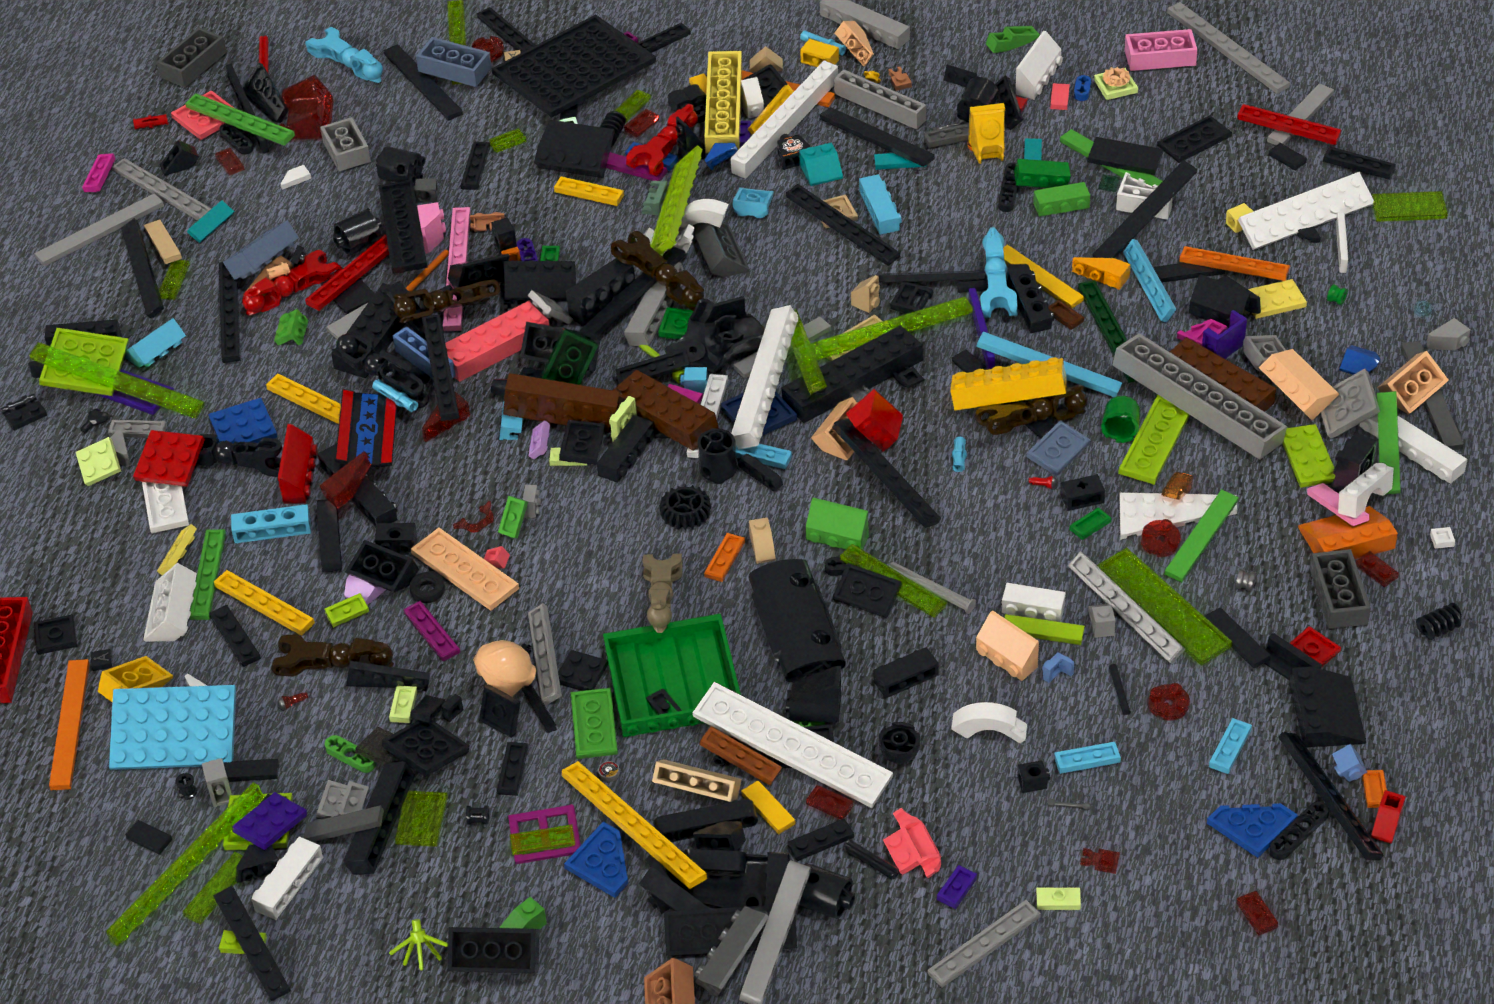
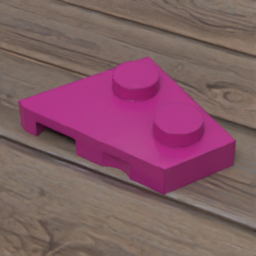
M1209 319L1202 324L1191 326L1189 331H1178L1177 338L1184 340L1187 337L1202 346L1204 330L1210 328L1220 335L1227 330V326Z

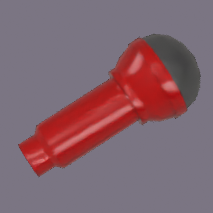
M1054 476L1046 478L1033 477L1029 478V483L1055 489L1058 486V479Z

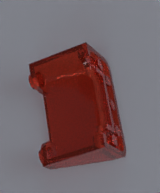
M315 74L282 90V98L289 108L287 125L285 126L283 123L279 125L294 131L295 136L291 140L322 138L320 127L331 124L334 99L331 92Z

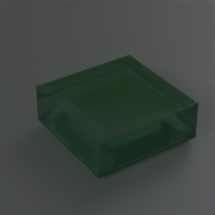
M1103 174L1099 189L1116 192L1120 177Z

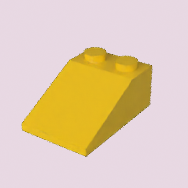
M144 656L102 671L98 692L113 703V689L159 688L168 683L173 678V675L149 657Z

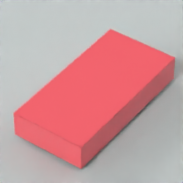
M1053 83L1050 109L1067 110L1070 84Z

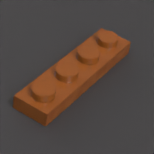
M710 726L700 740L699 745L770 786L781 772V766Z

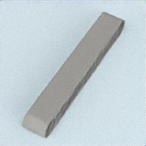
M789 861L739 998L740 1001L748 1004L763 1003L806 886L811 867Z

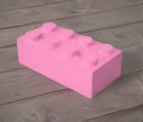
M1192 29L1125 35V54L1130 71L1196 66L1197 46Z

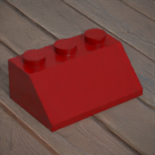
M875 389L846 413L855 428L882 451H885L898 440L903 414Z

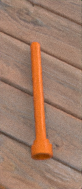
M443 250L428 265V268H425L406 289L413 291L449 255V251Z

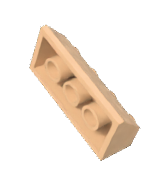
M1293 349L1272 354L1259 367L1311 420L1315 419L1339 395Z

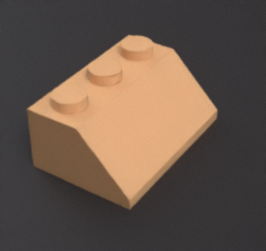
M1424 351L1416 354L1377 388L1380 392L1396 391L1397 408L1410 414L1449 380L1430 354Z
M853 397L839 402L811 437L822 451L844 460H848L854 451L832 427L834 422L848 419L846 413L857 404Z
M991 611L976 637V650L980 655L992 660L996 666L1008 671L1012 677H1017L1023 681L1038 668L1039 641L996 612Z

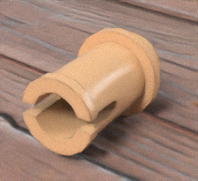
M281 262V265L266 269L270 280L284 274L287 276V273H290L287 262Z

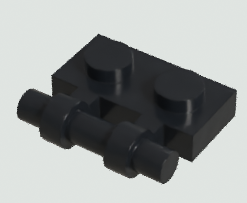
M34 393L29 396L24 395L20 400L13 403L9 402L6 406L0 408L2 415H5L6 421L14 431L47 416L46 410L39 401L31 403L37 400Z

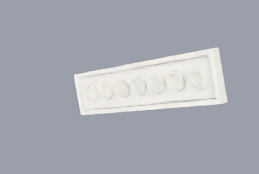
M1360 172L1241 216L1238 221L1252 250H1256L1295 235L1299 229L1316 227L1337 219V212H1344L1347 215L1371 206L1375 202Z

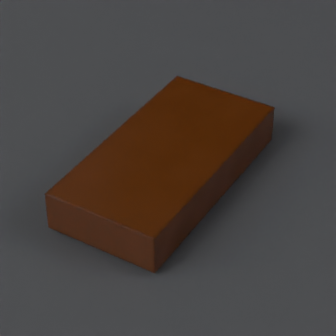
M1060 300L1048 306L1049 311L1053 312L1054 318L1071 330L1084 322L1082 315Z

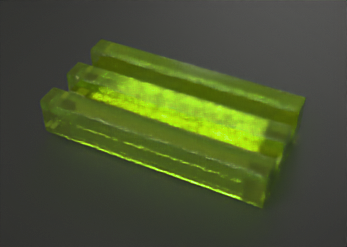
M519 128L489 139L490 146L496 153L527 142L526 136H523Z

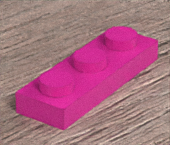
M113 153L97 156L82 186L84 192H97L101 190L116 159Z

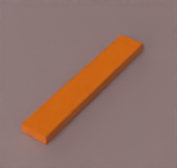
M1184 246L1180 255V262L1282 281L1286 280L1290 270V265Z

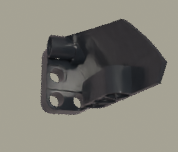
M685 849L682 852L707 873V879L691 889L684 885L661 863L658 862V864L674 883L703 904L721 908L748 907V902L751 899H756L759 901L758 906L773 905L790 861L789 853L767 852V855L746 854L741 851ZM649 855L646 858V861L651 867L652 862H654L656 859L652 855Z

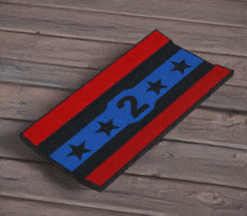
M342 389L335 462L356 466H392L397 405L393 400L382 394L355 393V391Z

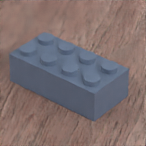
M431 37L416 55L418 72L474 87L478 86L492 68L490 52Z
M287 220L263 233L223 261L234 280L239 277L244 279L251 273L254 274L259 271L262 266L273 261V258L283 254L285 249L288 250L294 246V241L299 237Z

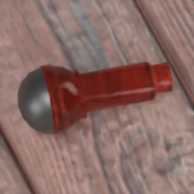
M305 692L290 697L281 696L277 701L278 707L286 710L292 704L308 698V694Z

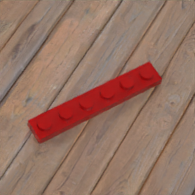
M1245 104L1242 105L1237 114V119L1244 122L1336 145L1342 131V129Z

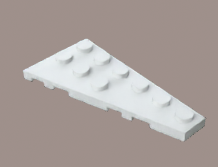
M1120 493V540L1134 534L1137 536L1144 535V532L1152 530L1157 532L1184 526L1188 522L1195 521V523H1198L1217 495ZM1237 504L1229 515L1237 514Z

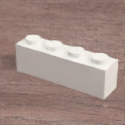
M298 837L289 846L288 852L283 858L279 859L271 874L266 876L261 887L253 893L252 903L256 912L277 920L323 859L320 845Z

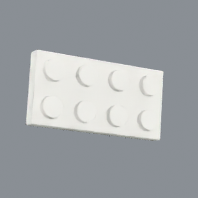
M142 482L151 533L189 525L182 486Z

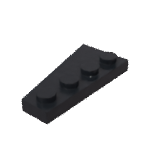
M258 62L245 83L243 90L276 122L281 123L289 108L263 64Z
M350 661L346 686L382 688L413 686L417 687L418 690L428 689L430 673Z

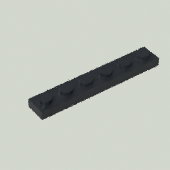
M233 885L213 895L271 1002L290 992V987Z

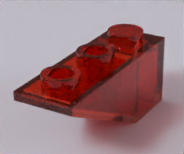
M455 392L459 418L441 421L437 405L422 427L425 442L435 438L440 433L470 416L468 402Z

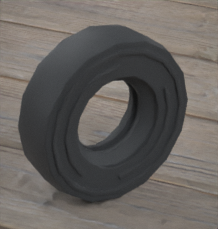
M434 572L417 574L410 582V593L417 602H435L445 592V583L442 577ZM431 583L435 586L430 591L420 590V587L424 584Z

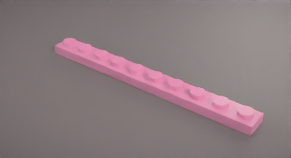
M470 207L453 208L446 286L450 284L453 289L454 287L448 280L450 265L467 262ZM453 295V300L457 301L456 296ZM463 306L449 307L444 311L443 331L462 330Z

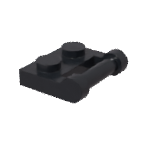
M903 281L890 304V309L911 314L914 318H920L926 302L933 296L934 292L929 287ZM917 295H922L918 304L916 306H912Z

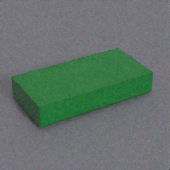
M1098 507L1072 523L1069 530L1081 540H1084L1111 523L1112 518Z

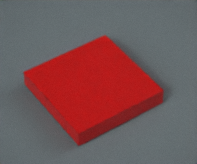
M1310 626L1290 642L1291 645L1322 664V667L1341 651L1339 645Z

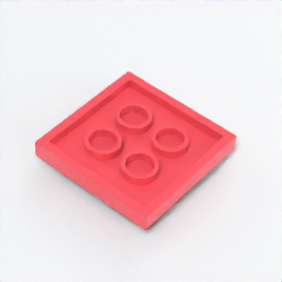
M212 90L202 95L233 107ZM186 105L171 112V116L175 121L200 140L218 131L220 126L225 124V122L191 110Z

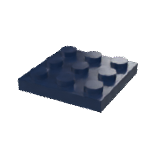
M776 391L762 436L797 420V414ZM744 393L720 403L721 410L733 424L735 423Z

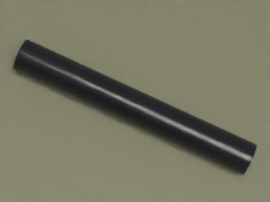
M1111 664L1109 665V670L1123 715H1129L1131 711L1117 665Z

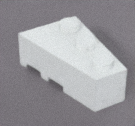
M1126 172L1117 193L1116 210L1133 213L1158 186L1155 184L1153 186L1148 185L1141 178L1138 180L1134 179ZM1172 199L1155 216L1156 218L1168 220L1172 209Z

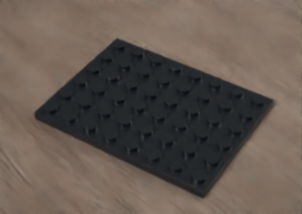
M595 14L491 69L493 75L552 118L656 62V56Z

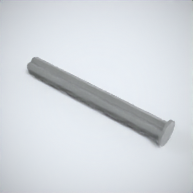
M891 562L888 567L890 573L964 609L967 614H970L976 605L975 599L965 598L895 562Z

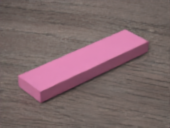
M1324 483L1307 488V495L1350 525L1355 526L1369 521V514L1365 511L1357 518L1339 514V493Z

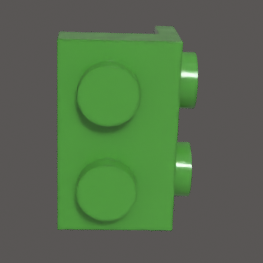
M296 309L280 317L274 342L278 345L292 339L298 345L303 343L308 319Z

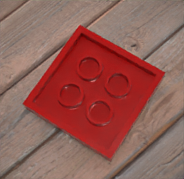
M151 430L133 478L135 481L187 487L205 439L201 435Z

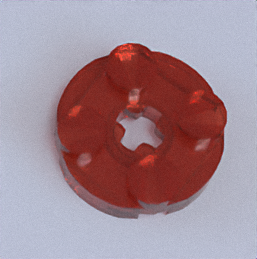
M490 36V39L481 37L472 43V48L490 52L491 63L500 58L505 52L503 41L498 37Z
M1169 519L1155 520L1143 527L1141 544L1147 553L1156 554L1157 557H1167L1177 551L1181 535L1177 527ZM1158 536H1163L1164 542H1162L1160 539L1157 540L1156 538Z
M1164 684L1151 689L1148 707L1156 717L1158 715L1167 721L1178 720L1189 710L1190 698L1180 684ZM1166 700H1171V701H1173V702H1172V705H1169L1168 702H1166V703H1164V702H1165Z

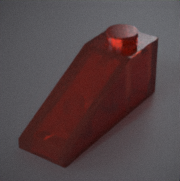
M364 451L319 485L324 497L337 509L353 498L371 466Z

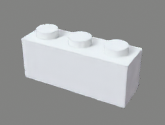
M1006 583L1002 598V613L1061 622L1066 592Z

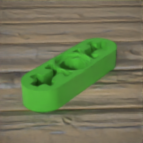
M337 735L330 736L325 740L326 752L329 755L363 773H368L375 769L376 761L372 753ZM350 751L356 753L352 757L345 756V754Z

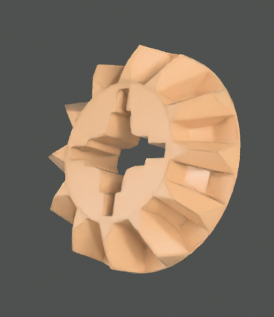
M1118 66L1117 68L1111 67L1110 70H1105L1103 80L1110 86L1126 85L1130 80L1129 71H1125L1124 68L1119 69Z

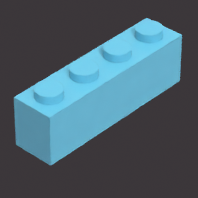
M879 174L859 178V192L879 235L899 231V224L902 223L901 215L897 213L895 202L891 201V194L886 190L885 181L881 180Z

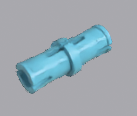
M956 437L954 439L952 458L953 470L955 472H962L965 469L967 452L965 450L966 440L963 437Z

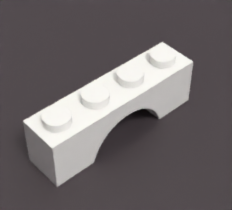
M1375 463L1339 492L1338 513L1357 518L1365 511L1371 493L1384 496L1392 489L1394 468L1386 466L1384 463Z

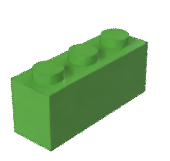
M1085 182L1034 190L1033 204L1039 217L1090 208V193Z

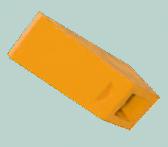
M1074 257L1072 272L1120 290L1130 277L1131 264L1115 258Z

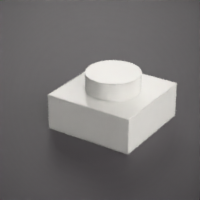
M1450 527L1431 529L1430 536L1435 549L1454 547L1455 539Z

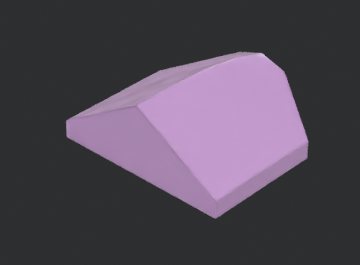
M349 575L346 579L344 596L350 598L361 593L368 605L386 589Z

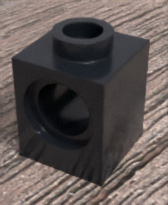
M1042 760L1018 765L1017 778L1022 793L1047 789L1050 773L1049 769L1044 767Z

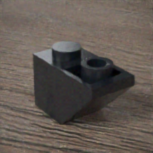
M255 844L248 846L236 867L237 883L247 882L254 878L271 874L278 862V857L272 845L266 850Z

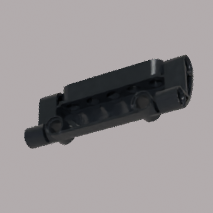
M804 559L780 560L763 565L750 572L748 578L753 589L751 595L773 656L781 666L786 681H797L823 665L828 669L841 666L842 670L846 666V661L841 651L842 646L820 588L814 581L807 561Z

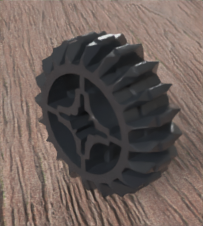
M685 484L684 487L677 486L676 489L671 488L670 492H665V495L661 497L659 508L665 524L669 523L671 528L676 525L677 530L683 527L686 531L687 527L694 529V525L700 527L701 522L706 523L707 518L710 516L711 503L706 491H702L700 487L695 489L693 485L687 487Z

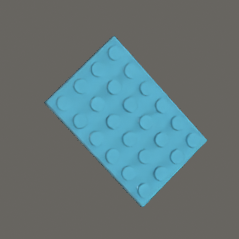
M236 686L113 689L109 768L117 770L202 767V763L222 758L223 762H232L234 758Z

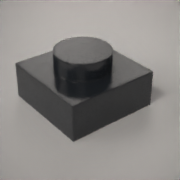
M457 694L447 699L442 705L443 717L448 722H451L464 710L462 698Z

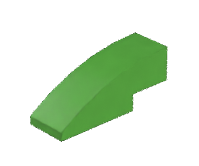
M1032 26L1005 27L1003 32L989 33L986 45L993 53L1005 52L1034 41L1040 34Z

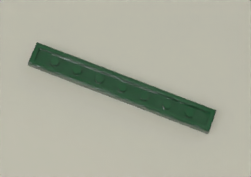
M1096 281L1078 283V289L1081 295L1084 296L1085 303L1115 356L1116 348L1128 341ZM1123 372L1128 383L1136 381Z

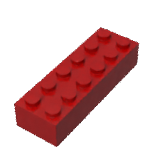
M28 597L0 598V703H12L33 614Z

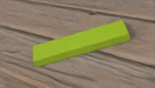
M1005 614L1006 620L1033 638L1076 645L1082 644L1085 628L1083 625Z

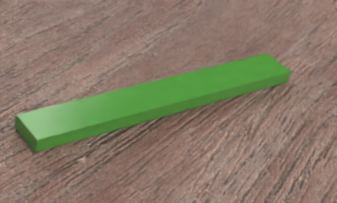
M196 93L185 103L186 107L284 146L295 136L293 130Z
M1072 129L1060 137L1061 143L1088 158L1094 143L1093 141ZM1103 166L1124 178L1127 172L1130 174V177L1137 180L1141 178L1145 180L1144 183L1151 186L1154 184L1159 186L1162 180L1151 174Z

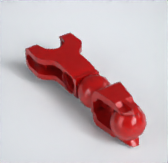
M687 104L681 110L679 109L669 116L667 126L647 144L634 146L627 154L626 165L634 169L639 165H649V174L658 176L664 170L662 161L673 149V146L677 145L676 117H679L686 123L691 130L698 121L693 105Z
M322 250L311 252L305 257V262L291 269L287 276H278L273 281L265 277L248 289L242 299V304L247 310L246 314L251 316L260 311L265 312L280 305L281 297H288L293 291L296 293L298 290H304L312 285L321 284V282L335 276L343 268L336 262L326 264L327 255Z

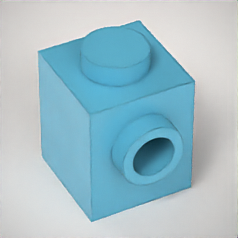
M685 367L684 375H681V386L699 393L705 392L708 382L707 367Z

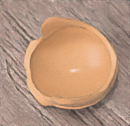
M500 640L485 644L479 648L474 658L477 673L483 677L487 685L489 684L512 697L524 685L529 686L535 678L536 667L532 665L528 652L511 641Z

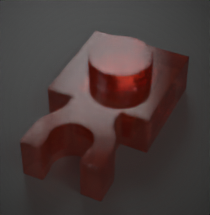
M1083 848L1082 856H1088L1089 858L1081 857V866L1095 865V870L1116 874L1120 852L1099 849L1098 853H1095L1090 849Z

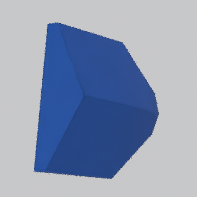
M715 143L705 158V162L710 170H714V166L733 156L738 151L735 143Z
M1351 345L1345 352L1339 371L1352 375L1363 369L1370 372L1378 366L1380 357L1374 351Z

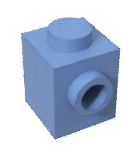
M1351 744L1332 754L1337 764L1334 766L1336 772L1340 777L1344 776L1348 782L1357 780L1367 773L1359 753Z

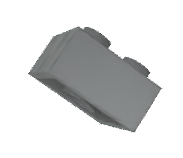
M525 485L523 500L528 501L524 518H536L537 514H539L538 505H541V498H539L540 490H538L537 485Z

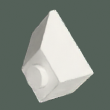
M757 77L741 80L742 108L748 119L759 116L764 110V102Z

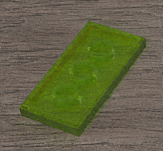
M1442 191L1371 194L1374 200L1372 206L1376 222L1447 219L1448 216Z

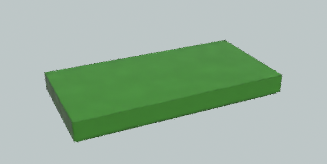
M611 688L571 692L577 759L618 755Z

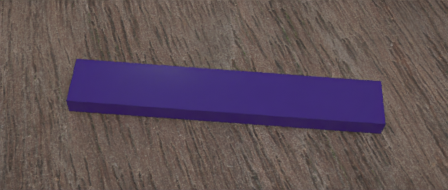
M970 288L969 305L978 338H980L982 333H988L977 291L975 288ZM982 349L987 370L995 367V355Z

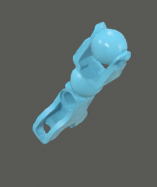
M329 27L324 30L326 33L325 38H311L305 42L308 52L316 58H331L348 68H352L354 74L364 80H370L375 83L381 82L382 64L367 50L362 49L359 51L340 39L337 29Z
M990 227L982 242L986 251L984 270L988 277V289L980 296L981 308L984 318H990L991 312L995 308H1005L1009 316H1017L1016 292L1008 288L1006 284L1007 265L1004 261L1003 251L1005 240L995 227Z

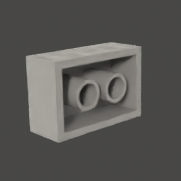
M352 117L320 127L323 143L338 171L371 162L368 145Z

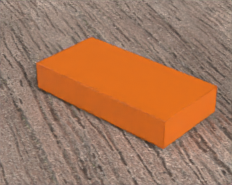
M1367 770V773L1362 775L1367 808H1379L1384 791L1387 790L1384 771Z

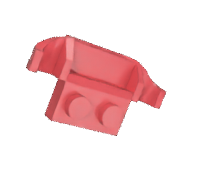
M900 808L893 815L901 829L883 839L902 875L921 865L926 877L930 878L940 870L942 856L923 822Z

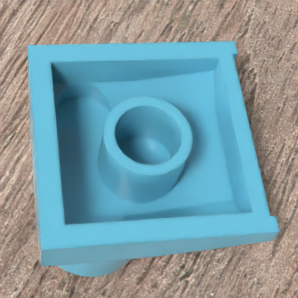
M739 188L733 199L734 212L738 216L750 215L756 218H764L768 215L774 191Z

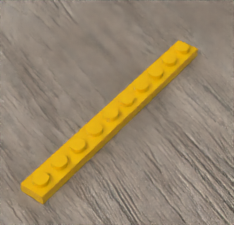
M579 761L561 770L562 777L689 889L707 879V873Z

